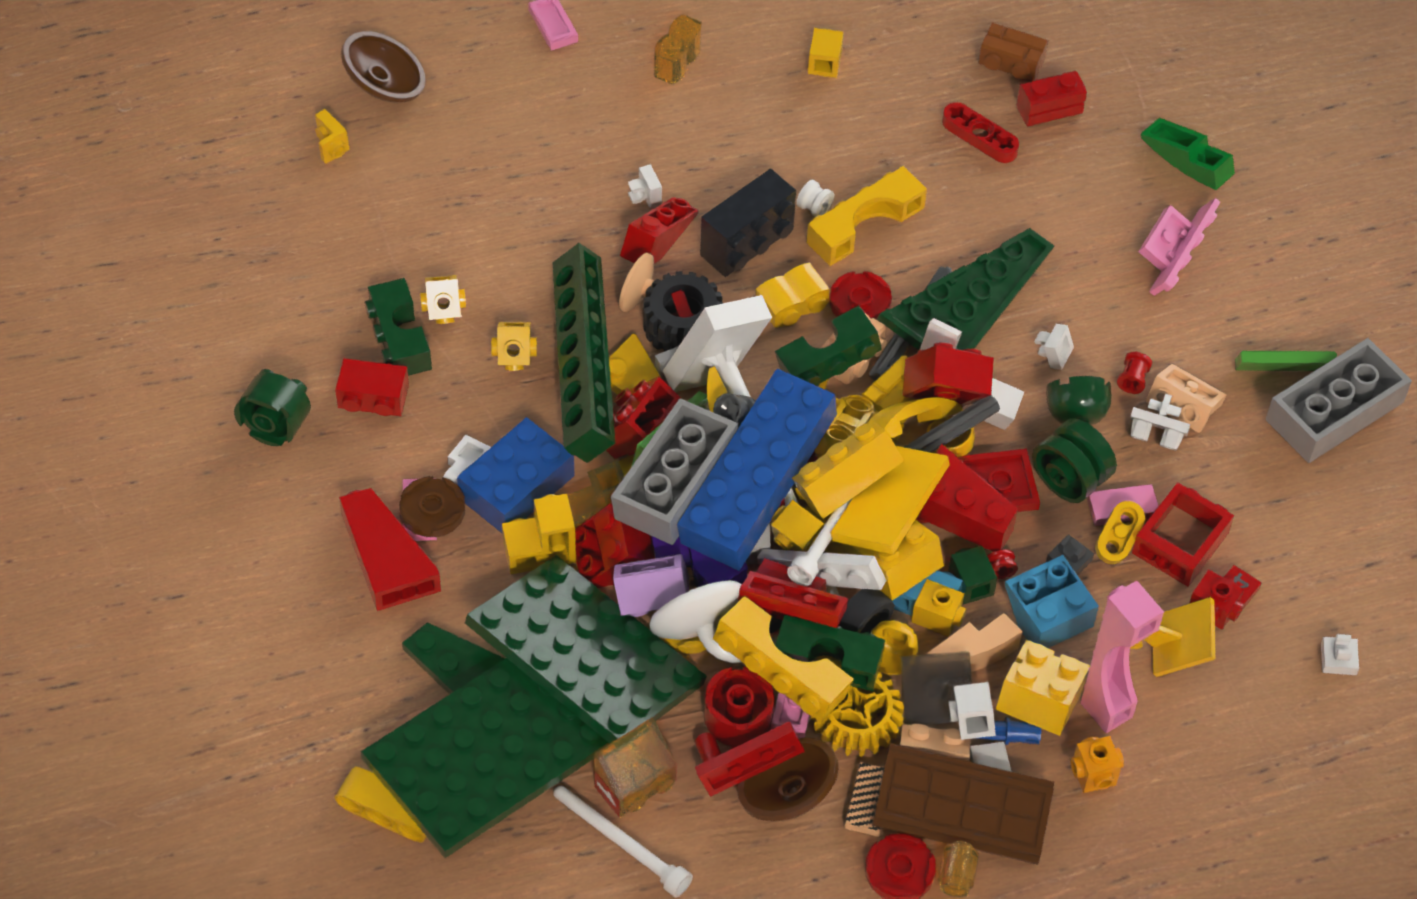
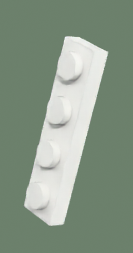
M762 549L757 560L760 565L764 558L790 566L796 557L807 552ZM822 553L817 561L818 573L816 576L826 579V586L881 590L887 581L875 556Z

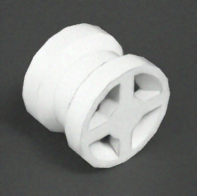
M810 180L801 189L796 204L801 209H809L814 217L823 215L829 210L834 200V192L829 189L823 190L818 182Z

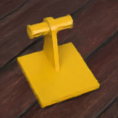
M1209 597L1163 613L1159 630L1143 639L1153 647L1154 676L1159 677L1216 659L1214 599ZM1141 640L1140 642L1136 643L1135 645L1131 646L1130 648H1131V649H1140V648H1142V647H1143L1142 640Z

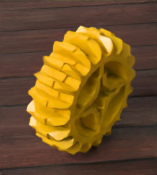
M881 672L878 673L874 691L850 686L844 698V703L838 705V708L833 710L822 722L810 715L812 721H814L815 733H822L821 740L824 743L833 741L832 748L834 752L843 747L847 756L851 754L852 750H858V754L862 758L865 755V749H869L875 755L879 750V745L887 749L890 740L896 739L898 736L899 728L903 725L904 717L902 714L904 712V704L900 701L901 695L899 690H893L892 680L882 682L883 676ZM884 712V718L878 724L872 726L871 720L876 718L878 713Z

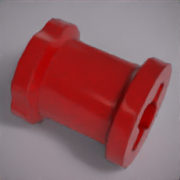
M1137 351L1129 352L1124 360V371L1117 378V385L1126 393L1139 394L1145 389L1146 382L1144 379L1146 373L1151 369L1152 360L1146 354Z

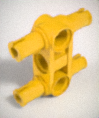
M849 395L845 398L841 397V399L836 398L837 415L815 449L818 459L825 455L832 445L846 440L854 434V431L859 426L867 423L878 413L868 398L860 395ZM901 435L891 438L893 443L897 444Z

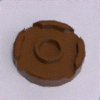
M433 476L422 477L410 483L403 490L399 502L400 518L405 527L416 535L427 538L444 536L453 532L462 523L465 516V496L460 487L450 479L443 477L442 480L433 479Z

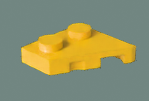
M634 333L609 357L611 390L616 394H619L625 388L629 390L634 388L642 380L647 382L660 376L639 338Z

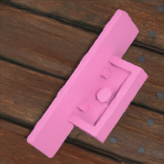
M1214 198L1202 206L1192 222L1171 205L1163 210L1138 251L1161 271L1149 291L1153 296L1163 290L1168 292L1175 286L1179 280L1177 273L1192 258L1189 253L1203 240L1205 236L1202 233L1204 228H1207L1217 217L1215 210L1220 204L1218 199Z

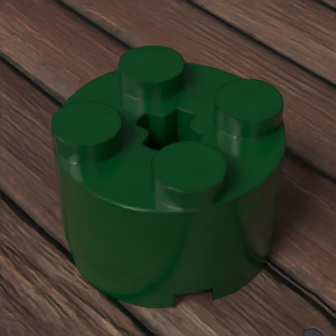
M262 369L253 378L235 405V419L240 426L244 423L251 429L249 435L263 444L277 447L282 446L286 441L289 443L311 410V404L306 395L307 387L298 379L290 380L269 369Z

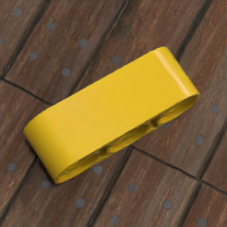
M353 767L336 793L335 801L342 808L415 842H424L427 836L376 775L360 767Z

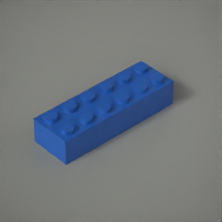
M777 368L677 523L680 543L740 571L773 515L780 507L783 498L785 499L793 486L794 481L792 477L798 474L800 469L806 465L837 415L835 394Z

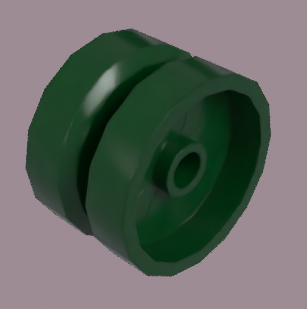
M1069 418L1053 431L1052 435L1038 444L1032 453L1034 468L1040 479L1053 493L1070 503H1080L1096 490L1097 486L1108 480L1116 472L1117 468L1116 457L1108 441L1093 426L1080 419Z

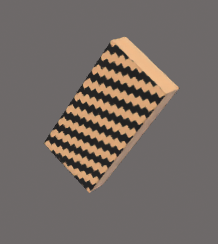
M860 762L844 829L879 837L881 828L872 826L884 770L883 767Z

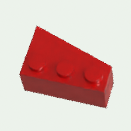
M941 444L936 454L948 456L950 465L917 518L979 546H983L992 552L1002 550L1014 530L1018 508Z

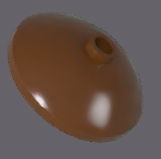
M362 31L349 36L343 44L341 59L347 74L358 87L371 96L388 102H408L417 98L424 89L426 77L421 63L408 48L395 39L376 32Z
M799 738L805 752L738 783V798L744 810L752 817L760 820L784 821L799 817L815 808L826 798L837 780L839 765L833 750L820 740Z

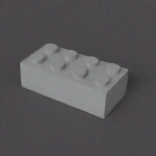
M1367 338L1274 396L1265 420L1308 463H1311L1404 403L1412 380Z
M680 398L612 494L614 518L673 545L679 537L677 523L738 430V423Z

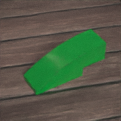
M1160 117L1141 133V139L1168 163L1185 175L1214 190L1220 188L1235 174L1233 154L1209 146L1207 135Z

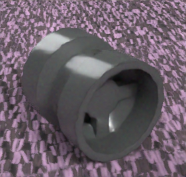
M731 393L722 394L717 398L713 412L738 423L739 428L756 401L749 396Z

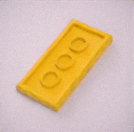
M896 446L904 462L853 497L830 532L832 541L894 554L949 467L948 456Z

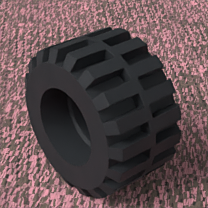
M677 271L676 275L673 276L669 273L663 275L662 281L656 279L652 283V287H648L643 302V328L646 332L647 340L649 342L653 341L654 348L657 350L662 348L665 352L680 346L705 307L723 304L721 292H717V286L714 282L708 284L707 277L703 275L700 278L696 277L694 272H689V275L683 274V271ZM679 290L684 291L690 310L695 315L686 318L673 316L672 313L677 312L671 294Z

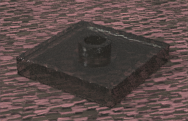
M960 651L900 656L904 724L953 723L951 722L949 701H955L954 686L972 684L970 652Z

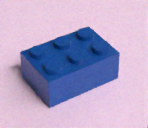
M526 417L458 475L457 484L465 496V504L502 533V523L518 518H528L534 512V499L555 494L575 476L574 456L569 454L561 443Z

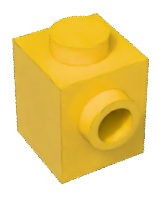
M794 500L787 507L782 505L775 512L771 520L773 522L771 525L772 531L775 536L773 540L782 549L788 551L792 549L794 551L807 552L824 527L823 522Z
M926 579L914 604L911 622L949 637L954 625L960 627L965 617L967 608L962 607L964 593Z

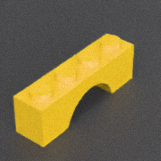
M904 166L894 172H888L881 180L871 186L863 187L855 196L846 201L839 202L832 210L814 217L808 224L807 244L829 266H832L854 252L856 236L854 228L859 223L873 217H887L903 222L925 208L927 188Z
M744 596L720 619L713 640L723 650L730 652L743 662L750 671L757 673L773 685L779 693L786 695L794 701L805 713L812 715L822 722L844 700L853 682V678L827 658L815 662H802L783 654L774 645L770 637L769 624L772 616Z

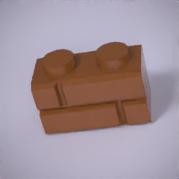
M992 22L982 42L978 63L990 70L1010 73L1018 79L1035 81L1046 57L1048 40Z

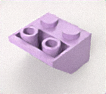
M682 554L614 565L613 580L621 616L628 614L633 617L643 616L649 613V611L658 610L669 601L689 591V574Z

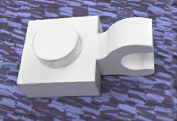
M465 435L449 454L448 465L451 467L445 472L443 478L450 479L457 484V476L491 447Z

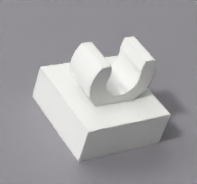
M651 164L640 167L639 179L628 182L631 189L628 195L633 204L646 200L649 208L654 209L662 204V185Z
M1056 324L1051 334L1041 331L1034 341L1035 344L1041 345L1038 355L1047 357L1050 368L1059 370L1063 369L1074 348L1068 325Z
M1337 634L1336 637H1323L1321 642L1322 673L1357 675L1359 670L1358 640L1351 639V635Z

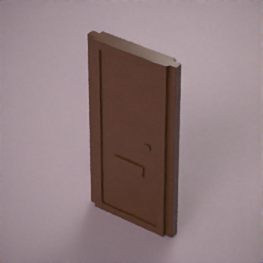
M890 743L872 826L1038 865L1055 782Z

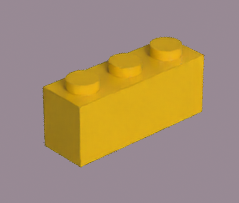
M872 420L859 426L854 431V434L843 442L832 445L827 450V453L815 462L804 465L800 472L792 477V480L809 508L824 519L904 462L888 432Z

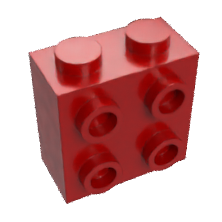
M660 376L647 382L642 380L630 390L628 388L623 389L614 399L616 403L613 407L615 444L606 451L614 459L626 454L629 456L633 455L637 444L663 423L681 397Z

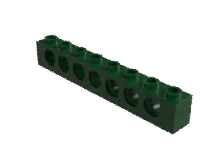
M577 243L552 262L563 445L569 454L589 463L615 444L601 257L581 243Z

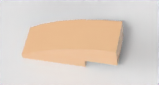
M1005 613L980 631L969 622L919 659L916 677L920 681L945 679L964 675L989 666L1019 648L1022 630Z

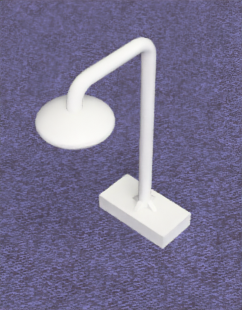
M755 296L704 308L663 370L669 386L675 392L707 385L709 368L715 366L728 393L751 397L739 372L738 365L772 319L763 296ZM792 488L785 497V507L792 500L798 503ZM729 580L710 583L690 590L659 608L650 620V630L653 634L665 639L683 640L699 637L706 650L717 659L729 663L741 662L730 652L723 650L713 640V636L720 619L739 602V590L742 585L736 581ZM826 586L828 593L840 596L836 587ZM779 631L770 633L774 645L776 644Z

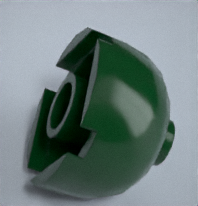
M1094 376L1069 377V383L1060 385V379L1054 380L1047 384L1046 387L1048 409L1052 416L1061 424L1069 418L1080 419L1090 425L1096 424L1106 416L1111 406V383L1105 384L1104 378Z

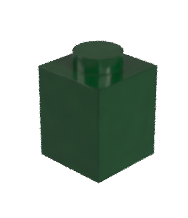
M983 546L972 549L962 548L951 555L948 572L956 578L963 580L961 592L964 593L963 605L994 596L998 578Z

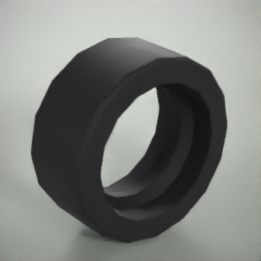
M861 589L848 601L847 609L838 626L857 633H871V630L881 621H890L895 605L880 590Z

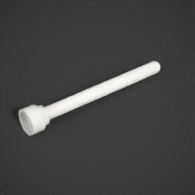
M852 499L832 513L807 553L793 560L787 569L788 576L793 582L802 586H809L818 573L817 561L832 540L830 532Z
M557 786L554 789L553 794L556 799L661 877L660 882L664 884V890L675 898L685 892L693 878L689 871L682 866L667 865L564 786Z

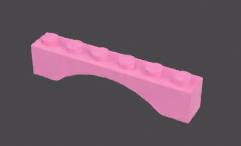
M1138 581L1126 587L1123 585L1119 586L1108 595L1100 631L1097 635L1098 639L1093 651V658L1088 669L1087 681L1084 685L1081 704L1105 733L1133 718L1138 700L1130 674V647L1158 631L1164 613Z

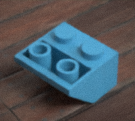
M1063 555L1005 581V587L1018 627L1022 630L1027 640L1050 648L1094 627L1099 605Z

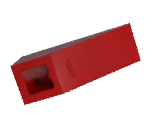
M672 197L629 224L620 257L635 264L640 256L649 253L654 258V264L657 263L698 215L699 210L690 206L689 202L684 199Z

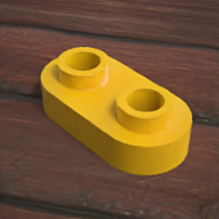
M1123 501L1112 510L1095 544V551L1100 560L1107 564H1118L1127 557L1135 542L1136 535L1145 522V514L1140 505L1133 501ZM1121 516H1128L1131 520V524H1123L1121 521ZM1108 543L1114 544L1117 552L1110 553L1106 545Z

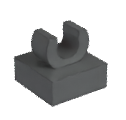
M1068 534L1047 555L1046 562L1063 555L1075 573L1079 575L1092 562L1094 553Z

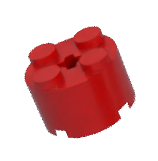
M732 667L719 671L709 681L705 694L704 723L708 731L715 736L716 740L733 748L770 731L775 703L772 685L747 667L732 670Z

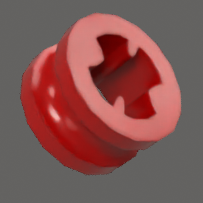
M997 550L987 556L998 579L1011 577L1018 571L1015 554L1011 550Z

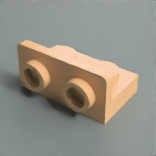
M1171 364L1156 376L1146 402L1149 404L1150 399L1163 402L1165 394L1172 395L1170 405L1182 409L1179 417L1167 415L1175 420L1188 423L1191 429L1201 432L1209 416L1222 406L1226 394Z

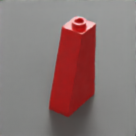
M372 488L355 490L339 497L341 514L377 611L441 592L438 568Z

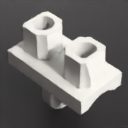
M1165 394L1163 402L1150 399L1148 408L1160 411L1159 415L1133 407L1131 413V420H1133L1131 437L1147 442L1152 426L1164 429L1160 446L1176 451L1183 436L1188 435L1190 424L1166 417L1167 414L1179 417L1182 408L1170 405L1172 395Z

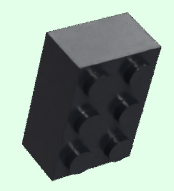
M770 168L701 217L700 256L724 277H727L734 271L741 270L753 257L765 253L770 245L780 238H786L794 228L796 189Z

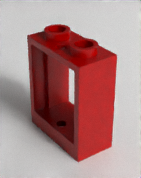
M1177 482L1136 535L1132 554L1189 587L1229 534L1234 515L1228 512L1225 507L1214 504L1202 497L1196 490L1187 488ZM1174 506L1213 528V531L1194 556L1154 533Z

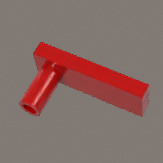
M752 571L749 572L742 584L738 601L746 596L767 613L768 609L834 628L838 627L848 603V598Z
M790 721L722 754L715 736L712 733H703L695 739V745L702 760V764L695 766V770L711 797L805 752Z

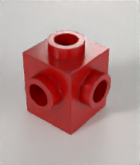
M1208 570L1193 591L1189 604L1209 597L1214 599L1215 626L1223 630L1229 620L1235 622L1241 614L1244 604L1240 601L1244 589L1233 580Z

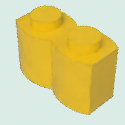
M805 263L791 269L783 276L774 277L756 288V296H763L772 316L770 322L775 328L793 325L802 315L822 311L827 303H829L830 289L810 263Z

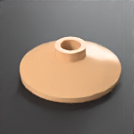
M645 253L640 256L628 273L619 298V308L621 311H631L643 297H646L648 287H652L654 282L652 280L654 258L651 254Z

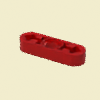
M955 102L945 107L942 123L946 130L1000 163H1010L1017 158L1019 140L1015 135L965 104ZM975 129H984L989 134L980 137L975 135L973 131Z

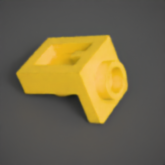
M323 109L315 114L317 124L315 132L320 140L321 160L327 164L334 159L340 158L350 149L347 130L326 109Z

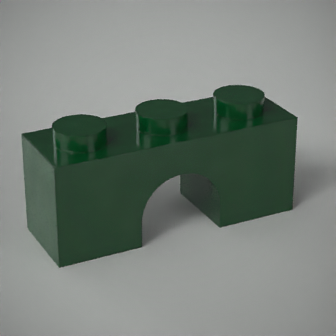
M405 278L369 286V300L364 301L368 318H374L376 322L373 325L377 344L383 342L385 349L381 350L384 364L407 366L408 376L432 370L431 352L422 326L413 329H402L399 327L404 323L415 321L413 300Z
M858 305L831 320L836 340L830 346L825 348L812 347L802 336L776 350L775 354L779 368L786 373L819 386L820 383L835 375L844 373L849 367L862 360L870 359L877 352L881 351L878 331Z
M784 615L775 646L786 656L802 662H811L816 657L823 655L834 657L840 662L841 670L853 678L851 686L874 691L883 658L885 639L878 638L871 633H857L845 630L840 626L834 628L799 617Z

